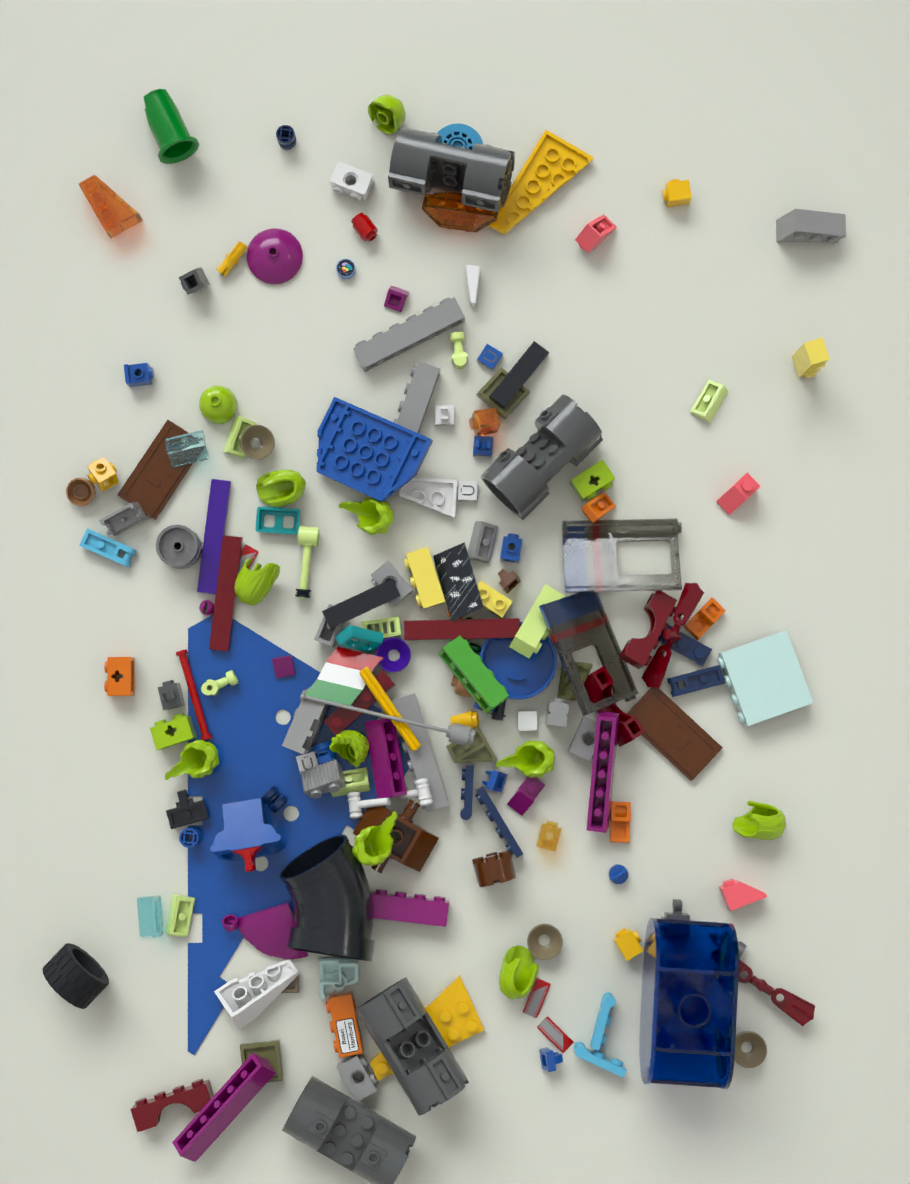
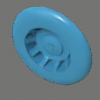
M450 124L437 133L442 135V143H447L454 147H465L468 150H472L476 143L483 144L478 132L465 124Z

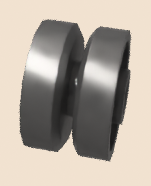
M178 524L171 525L163 529L158 535L156 551L160 559L167 565L177 569H185L196 564L201 557L202 543L198 535L188 527Z

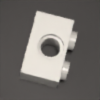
M340 161L337 162L330 179L333 191L339 194L346 193L357 201H366L374 182L373 174ZM349 180L356 181L352 186L347 185Z

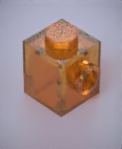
M496 407L473 412L472 417L469 419L471 430H474L475 436L497 433L500 421Z

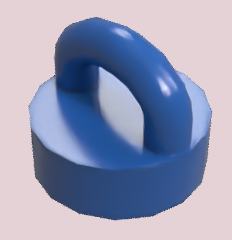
M613 865L609 870V878L615 884H622L628 879V871L623 865Z

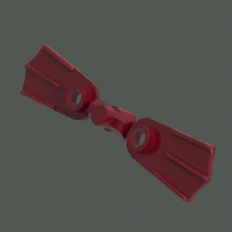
M685 583L673 615L675 624L671 629L664 630L663 637L666 639V643L657 649L642 676V679L649 688H660L672 655L670 647L673 646L675 641L681 639V634L679 633L680 626L687 623L704 594L698 583Z
M719 947L711 952L709 967L725 974L722 971L724 950ZM735 957L729 977L735 979L737 973V981L741 983L750 982L759 991L769 996L771 995L773 1004L801 1026L814 1019V1004L783 988L774 989L764 979L753 976L752 969ZM742 971H746L748 973V976L746 978H742L740 976V973ZM778 994H782L784 996V999L782 1001H778L776 999V996Z

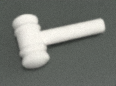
M427 778L416 780L415 784L417 787L415 790H409L405 795L395 796L396 800L419 797L421 806L433 803Z
M353 791L347 794L349 817L352 819H358L363 816L361 808L391 804L390 798L361 800L359 797L360 792Z

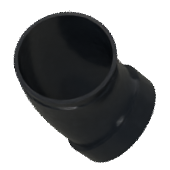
M346 835L333 836L312 846L293 859L280 873V879L285 883L295 909V927H290L287 948L341 958L372 961L375 941L371 940L373 927L371 892L364 868L352 852L353 846L350 845Z

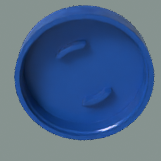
M548 635L545 640L541 639L539 641L542 643L541 648L537 654L533 652L530 658L509 647L514 638L486 639L481 648L480 657L487 669L494 673L495 679L506 688L509 699H528L540 694L549 686L556 673L557 654Z

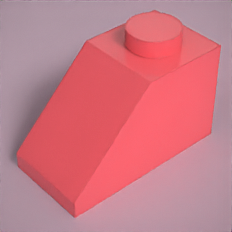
M603 214L588 223L575 241L581 249L589 253L597 248L617 226Z
M747 472L716 502L730 515L761 486Z
M734 879L724 881L723 885L719 887L726 907L730 911L767 897L763 891L738 880L734 881Z

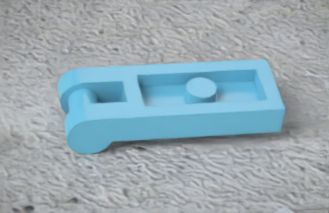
M88 528L79 545L126 567H130V560L137 551ZM121 550L125 551L123 558L118 557Z
M610 992L604 993L602 996L590 1042L591 1049L598 1051L600 1045L604 1046L606 1034H604L605 1026H609L611 1020L609 1011L616 1003L614 996Z
M580 1041L574 1044L573 1048L576 1056L624 1078L627 1070L622 1061L616 1058L610 1060L601 1051L594 1050L593 1052L586 1049L584 1043Z

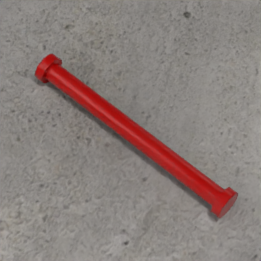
M187 649L176 652V656H179L202 735L200 738L201 740H208L213 737L208 731L186 654L188 652Z

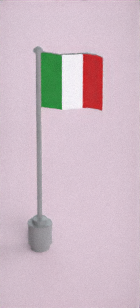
M338 647L333 651L317 680L306 693L300 695L301 700L307 699L444 732L446 737L449 738V742L467 746V744L472 745L476 731L471 729L470 726L453 723L452 726L448 725V729L351 706L366 685L359 672L365 667H368L373 672L383 657Z

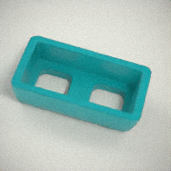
M257 508V532L298 534L300 523L299 509ZM265 515L275 516L274 527L264 526ZM285 516L294 517L293 528H283V518Z
M352 625L347 626L336 636L339 645L369 653L380 646L384 638L383 633Z

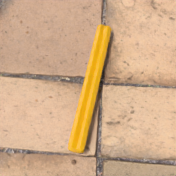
M368 667L363 668L359 675L385 713L402 718ZM391 720L412 751L417 750L421 744L407 723Z

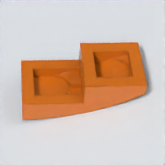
M711 598L684 625V628L698 640L726 610L714 598Z
M611 801L610 843H630L631 802Z

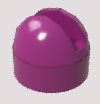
M210 600L202 601L199 606L200 612L207 616L212 615L214 603ZM206 603H209L207 612H204Z
M232 914L225 916L222 919L223 928L228 932H234L238 927L237 917Z

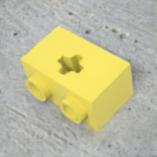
M480 581L477 586L483 607L502 619L513 601Z

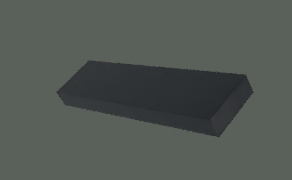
M534 341L490 394L489 398L505 409L548 356L549 352Z
M390 579L325 609L322 613L329 628L332 629L401 595L393 579Z

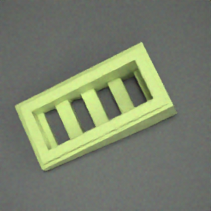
M399 616L361 622L362 628L368 629L367 625H371L372 631H376L375 624H379V631L384 634V638L402 636ZM390 622H394L395 632L391 633ZM382 623H386V626H387V633H386V634H384V632H383V624H382Z

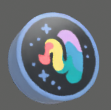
M349 259L340 260L336 266L338 275L343 279H349L355 274V265Z

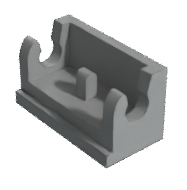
M132 502L99 521L101 525H106L108 528L106 532L108 535L116 536L146 520L147 517L139 502Z

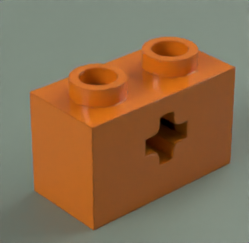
M107 657L104 665L105 673H107L104 689L107 692V696H135V658ZM116 675H123V678L116 679Z

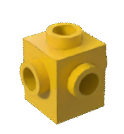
M105 457L95 460L87 466L89 480L93 485L96 484L101 492L118 484L117 470L112 462H107Z

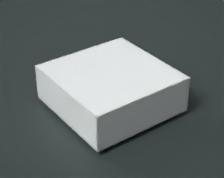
M537 711L517 712L518 731L537 730Z

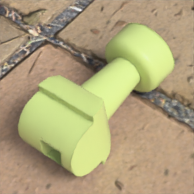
M453 332L449 334L450 341L454 343L452 362L455 368L463 369L466 367L468 355L464 352L462 346L465 334L464 332Z
M230 670L226 672V677L218 680H206L207 682L202 685L201 690L205 695L216 696L219 693V689L228 684L234 686L239 682L234 671Z

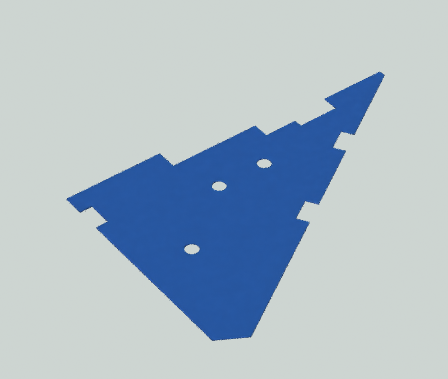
M213 615L188 628V662L208 731L213 737L204 741L210 742L217 748L219 764L213 769L212 774L205 775L203 778H192L188 774V796H202V800L205 799L210 817L209 819L202 820V825H188V828H198L202 834L199 844L188 848V897L195 898L192 913H202V943H188V1052L193 1055L197 1052L224 1008L214 991L227 983L220 975L244 938L238 927L234 932L226 931L223 928L222 919L230 914L238 918L290 901L294 912L295 909L291 896L286 889L285 883L280 879L282 870L293 859L312 846L333 836L341 835L346 825L355 830L361 819L349 817L347 795L333 797L331 792L322 794V797L318 799H309L304 793L296 756L303 754L282 746L294 719V713L301 703L300 695L303 690L313 685L321 672L234 619L229 651L209 649ZM291 655L293 657L295 675L276 678L272 659ZM234 671L239 682L238 684L224 686L219 689V693L216 696L203 694L201 687L207 682L206 680H218L226 677V672ZM188 690V716H191L197 738L188 741V743H192L196 740H201L200 737L202 735ZM329 705L324 720L339 707ZM374 705L368 709L378 713L382 712L381 709ZM279 710H287L290 713V721L285 725H281L276 721L275 716ZM363 713L345 730H355L367 738L365 722L377 720L378 716ZM324 720L314 745L330 741L333 737H336ZM400 736V738L398 737L405 776L409 770L407 761L411 759L409 753L404 752L402 742L405 740ZM369 750L365 761L360 763V766L357 768L341 758L337 752H334L337 758L335 760L342 766L343 771L367 767L370 791L360 792L359 797L361 800L377 799ZM275 785L279 793L288 800L275 813L267 803H264L266 823L273 826L285 842V848L279 853L264 856L268 860V867L264 871H257L255 869L253 872H246L245 860L225 861L217 858L210 850V847L214 845L216 835L224 831L222 804L262 798ZM288 806H294L299 811V816L295 821H288L284 817V810ZM361 808L362 814H364L367 808Z

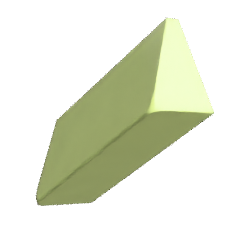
M708 380L690 412L710 423L726 397L728 390L724 385Z
M235 416L223 452L245 459L246 455L240 447V437L245 429L256 425V423L241 416Z
M367 767L343 771L346 786L340 788L338 792H331L333 797L347 795L353 791H370Z
M178 894L172 895L165 931L168 935L188 937L195 898Z

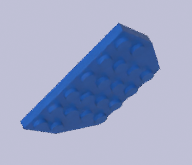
M334 397L318 429L317 472L371 498L385 502L417 475L433 440Z

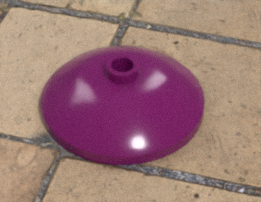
M272 228L258 233L251 240L247 249L246 259L250 271L257 279L268 284H282L291 280L299 272L303 262V252L299 241L294 235L283 229ZM276 250V254L271 255L270 251Z

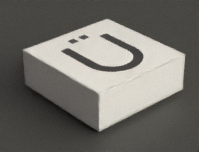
M458 481V500L477 501L478 481Z
M315 752L296 756L300 774L301 771L319 766Z

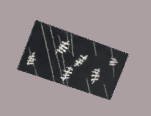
M465 542L434 555L433 558L451 621L482 609L483 603Z

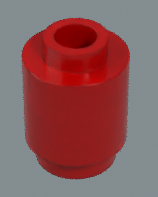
M363 212L357 214L351 220L352 227L363 241L368 240L370 242L377 237V227Z

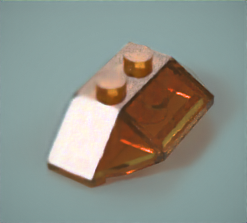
M439 192L431 195L426 194L422 204V210L439 227L477 233L497 221L498 212L463 205L462 194Z

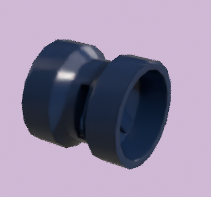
M282 125L277 129L276 137L279 146L285 150L294 148L297 141L293 128L289 125Z
M275 785L261 798L264 803L270 806L274 813L288 800L279 793Z

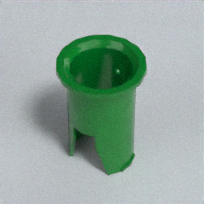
M156 89L144 96L146 106L144 110L149 127L160 149L158 153L160 162L174 164L192 156L198 150V140L190 136L179 110L167 90Z

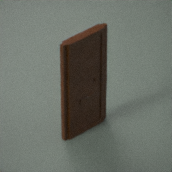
M167 420L117 495L128 503L139 502L144 513L156 520L206 444Z
M651 687L627 713L635 715L645 730L641 735L690 781L695 779L723 748L659 688Z

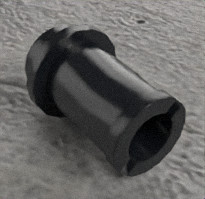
M506 700L497 706L493 713H490L492 719L503 721V717H506L504 715Z

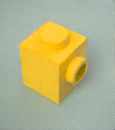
M673 179L666 183L664 190H662L663 202L666 201L667 207L690 203L692 196L689 180L679 181V179Z
M622 928L615 933L616 936L613 939L626 961L643 952L639 944L642 940L636 930L632 932L630 928L627 930Z

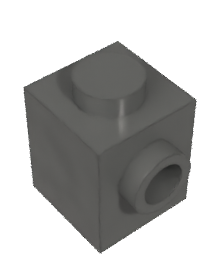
M202 267L179 277L182 288L188 295L210 285Z

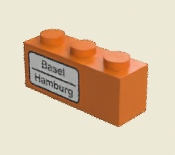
M353 991L330 995L326 1002L327 1013H331L332 1021L329 1023L331 1033H335L336 1040L333 1041L335 1053H339V1058L363 1053L364 1047Z

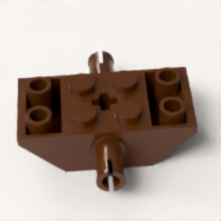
M409 799L403 813L398 814V818L395 821L396 824L391 833L399 832L401 839H396L393 842L390 856L379 866L377 872L381 874L389 859H394L420 872L439 837L413 823L412 819L421 805L416 802L411 809L414 803L411 799ZM385 806L367 808L353 834L357 836L361 830L367 827L381 825L394 811ZM378 865L371 866L374 870L378 867Z

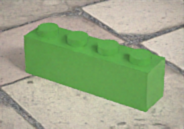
M461 635L444 646L438 653L440 658L486 714L490 713L508 698L509 695L506 688L495 679L494 673L487 669L481 657L474 653L468 641L463 639Z

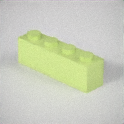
M545 584L509 647L527 658H530L533 652L537 654L542 646V643L539 641L541 639L545 640L550 632L547 629L539 606L562 599L565 595Z

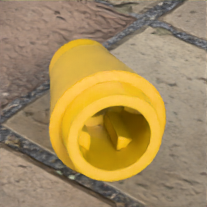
M471 710L451 716L450 723L451 726L453 723L475 729V727H479L478 712Z

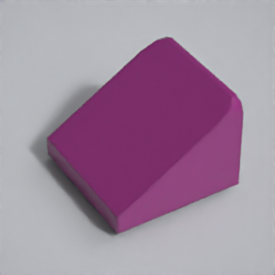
M391 286L388 289L384 306L402 312L409 291Z
M291 655L272 659L276 678L295 675L293 657Z

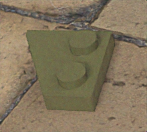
M563 661L557 698L575 701L593 664Z
M479 727L475 729L472 745L467 744V746L451 743L446 746L455 763L498 760Z

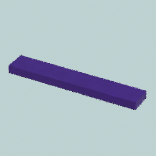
M211 479L197 592L216 594L231 481Z

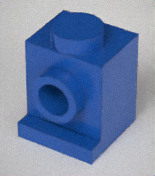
M148 363L124 365L125 382L129 387L152 385L154 370ZM137 371H142L140 376H136Z
M508 533V536L503 537L501 561L519 563L523 540L519 539V535ZM514 544L515 549L509 550L508 545Z

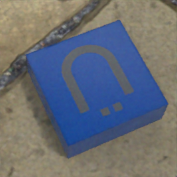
M486 344L477 361L493 370L503 356V353Z

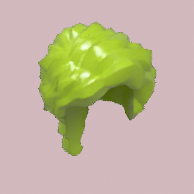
M365 497L362 503L359 501H349L348 503L341 502L338 506L340 509L344 508L354 514L356 513L359 518L357 527L364 532H368L370 535L377 533L385 534L393 524L394 513L387 501L381 502L374 498Z
M344 730L331 739L330 750L337 752L350 765H354L357 768L360 766V763L365 761L368 755L369 743L367 738L355 730Z
M204 740L188 743L180 753L181 761L171 767L170 771L165 773L164 778L169 780L171 777H177L184 773L190 774L192 778H203L205 775L212 774L213 769L219 764L217 748Z
M530 740L518 746L515 754L498 760L496 767H516L525 776L541 778L544 774L553 771L555 754L552 748L544 742Z
M396 811L392 812V815L387 817L381 825L367 827L361 830L360 834L354 838L355 844L352 852L361 864L366 866L379 865L390 856L394 842L390 834L398 818Z

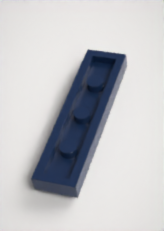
M481 786L476 789L478 792L475 795L480 805L485 804L488 811L485 813L491 822H496L498 827L495 830L501 839H506L508 844L505 847L507 850H510L511 856L515 854L516 858L523 855L522 850L485 788Z

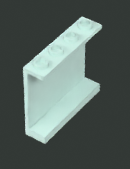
M787 630L718 654V664L721 669H724L726 674L724 681L726 686L731 688L733 693L730 695L734 706L737 705L739 710L737 716L740 723H744V726H750L814 703Z

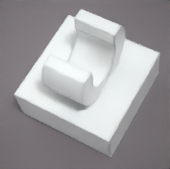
M435 405V425H454V405Z

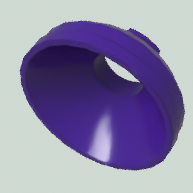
M396 637L385 639L376 651V656L383 657L378 664L388 672L402 671L408 666L411 659V651L408 644ZM391 650L399 652L400 657L397 661L389 659L388 654Z

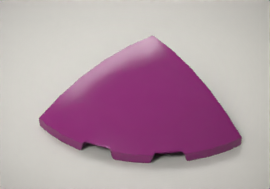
M290 901L237 918L238 929L243 937L260 952L282 959H299L308 956V953L305 951L287 948L290 927H295V916Z

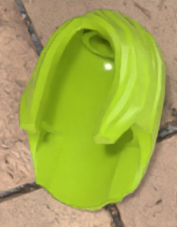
M277 470L268 472L258 478L256 490L259 498L264 503L269 504V506L280 507L297 501L304 494L306 481L299 472Z
M247 559L236 578L234 586L239 600L252 606L262 602L279 576V565L267 563L261 569L262 565L257 563L254 570L251 571L248 569V566L252 559Z
M748 801L747 805L753 806V808L747 814L735 817L732 824L733 831L742 837L775 840L782 836L786 827V818L782 811L772 805Z
M519 945L511 947L503 958L499 975L500 991L508 999L514 1000L525 997L530 992L538 975L539 965L534 963L533 955L527 948Z

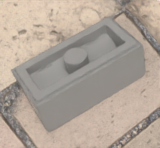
M483 521L475 522L468 548L469 559L489 563L498 526Z

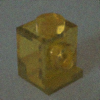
M547 820V823L542 822L536 842L537 847L556 852L561 832L558 823ZM548 832L553 833V837L551 839L546 838V834Z

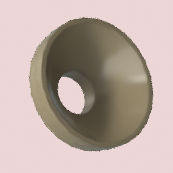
M262 425L248 427L240 437L241 450L251 459L261 460L268 457L275 446L272 432ZM252 438L260 440L261 444L258 449L251 447L250 440Z
M539 924L528 934L527 945L534 957L541 960H550L560 953L563 939L559 930L553 925ZM543 934L550 937V943L546 946H542L538 942L539 937Z
M743 1031L735 1036L734 1053L731 1044V1054L735 1062L740 1066L755 1068L765 1060L767 1045L759 1034L753 1031ZM744 1042L752 1044V1050L748 1053L741 1050Z

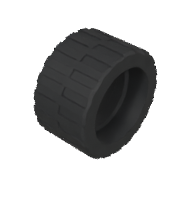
M71 943L65 944L42 969L45 979L54 991L68 1003L80 1009L87 1008L109 984L108 976L100 964L86 951Z

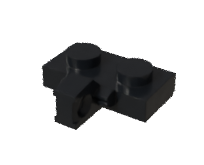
M186 789L177 792L179 802H176V808L166 810L171 829L210 818L205 799L194 802L193 798L189 799Z

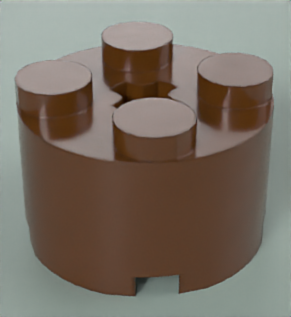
M510 850L499 852V855L497 852L488 853L485 859L483 857L472 859L479 887L491 886L494 883H503L516 878Z

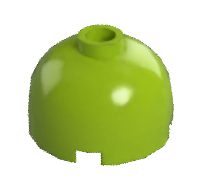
M392 95L379 96L368 106V114L371 121L375 120L379 124L377 128L385 134L391 135L398 131L405 121L406 113L404 106L399 99Z
M211 386L201 394L199 409L201 414L211 423L224 424L229 422L237 412L238 402L235 395L228 388Z

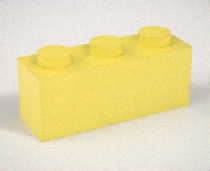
M823 337L804 343L792 356L798 377L805 376V379L816 376V373L820 372L821 368L825 367V364L830 360Z
M425 547L406 553L407 559H404L407 570L411 569L413 577H410L412 587H417L419 595L415 596L418 606H423L425 610L446 603L429 548Z

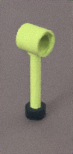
M299 527L298 545H303L304 549L300 589H296L297 592L295 593L297 594L295 596L300 599L310 598L309 592L311 590H307L311 546H318V527Z

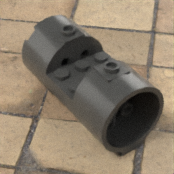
M402 127L397 134L392 150L388 175L389 188L426 196V193H430L432 188L462 194L463 205L499 213L501 207H504L512 183L510 181L515 165V152L476 143L472 150H468L465 147H454L442 143V135Z
M561 395L550 407L541 412L534 422L538 431L530 436L529 441L524 446L518 448L516 452L510 448L501 452L495 462L480 476L488 489L514 515L522 520L550 494L547 483L568 462L578 466L603 441L602 431L587 411L584 412L578 407L577 402L566 395Z
M407 977L383 990L356 1009L418 1116L431 1111V1107H436L450 1100L466 1087L465 1084L469 1083V1080Z
M311 1076L282 1129L286 1134L372 1184H394L408 1158L409 1148L413 1147L416 1140V1135L314 1076Z

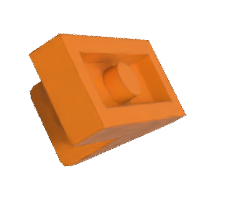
M604 491L582 507V511L590 522L594 523L614 509L616 505Z

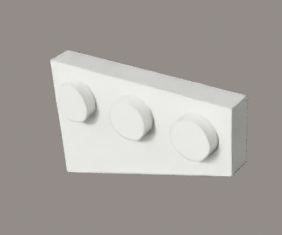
M414 477L399 489V497L455 518L457 480Z

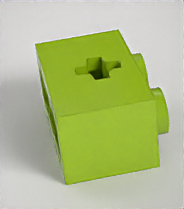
M602 459L571 479L569 483L581 501L585 499L590 501L597 496L596 492L603 489V491H606L612 487L615 477ZM591 478L592 480L597 479L596 486L594 484H589Z
M184 713L173 716V720L166 722V719L155 722V726L150 728L156 750H162L197 738L191 716H184ZM172 728H176L177 730L176 732H174V734H170L169 732L172 730Z

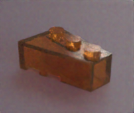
M96 175L79 183L81 190L110 239L143 221L135 209Z

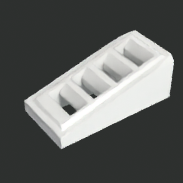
M466 265L465 272L471 308H475L481 267Z

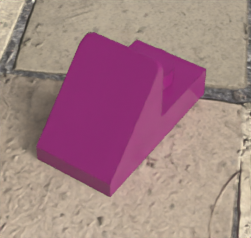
M527 776L507 805L523 816L534 803L535 798L544 788L545 784L536 777L530 778Z

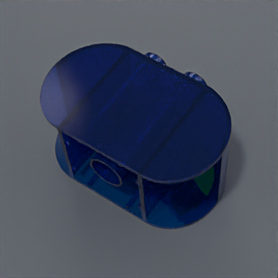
M661 918L649 919L644 944L639 1033L640 1071L644 1084L657 1083L717 1087L721 1089H728L730 1087L735 1060L739 978L738 939L732 923Z

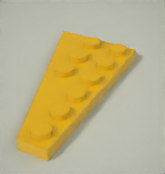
M545 130L511 185L504 207H501L499 213H494L488 226L505 235L590 164L594 157Z
M460 975L425 1008L448 1047L484 1031L483 1024ZM380 1051L370 1061L378 1081L393 1074L392 1069Z

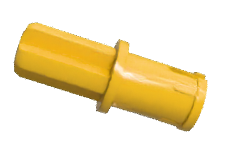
M239 241L231 252L226 254L227 257L216 270L226 277L234 265H238L237 261L247 250V246Z

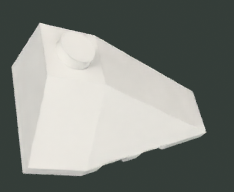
M290 959L268 966L264 971L249 973V976L239 980L238 978L232 979L214 992L238 1030L256 1019L300 973Z

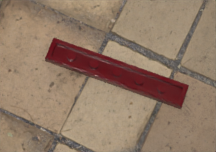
M223 535L209 649L229 651L236 598L234 586L239 574L242 537Z
M520 619L404 621V640H450L460 635L463 639L514 638L520 628Z

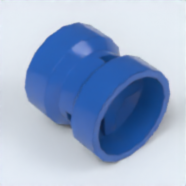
M331 740L313 746V750L318 756V765L337 759L335 753L329 748Z
M189 827L180 833L179 841L184 847L191 848L199 844L202 834L198 828Z

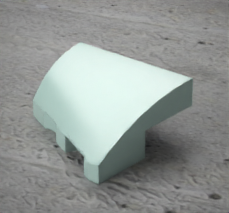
M341 957L319 958L320 999H325L326 995L334 991L339 992L345 986L353 985L359 981L358 960Z

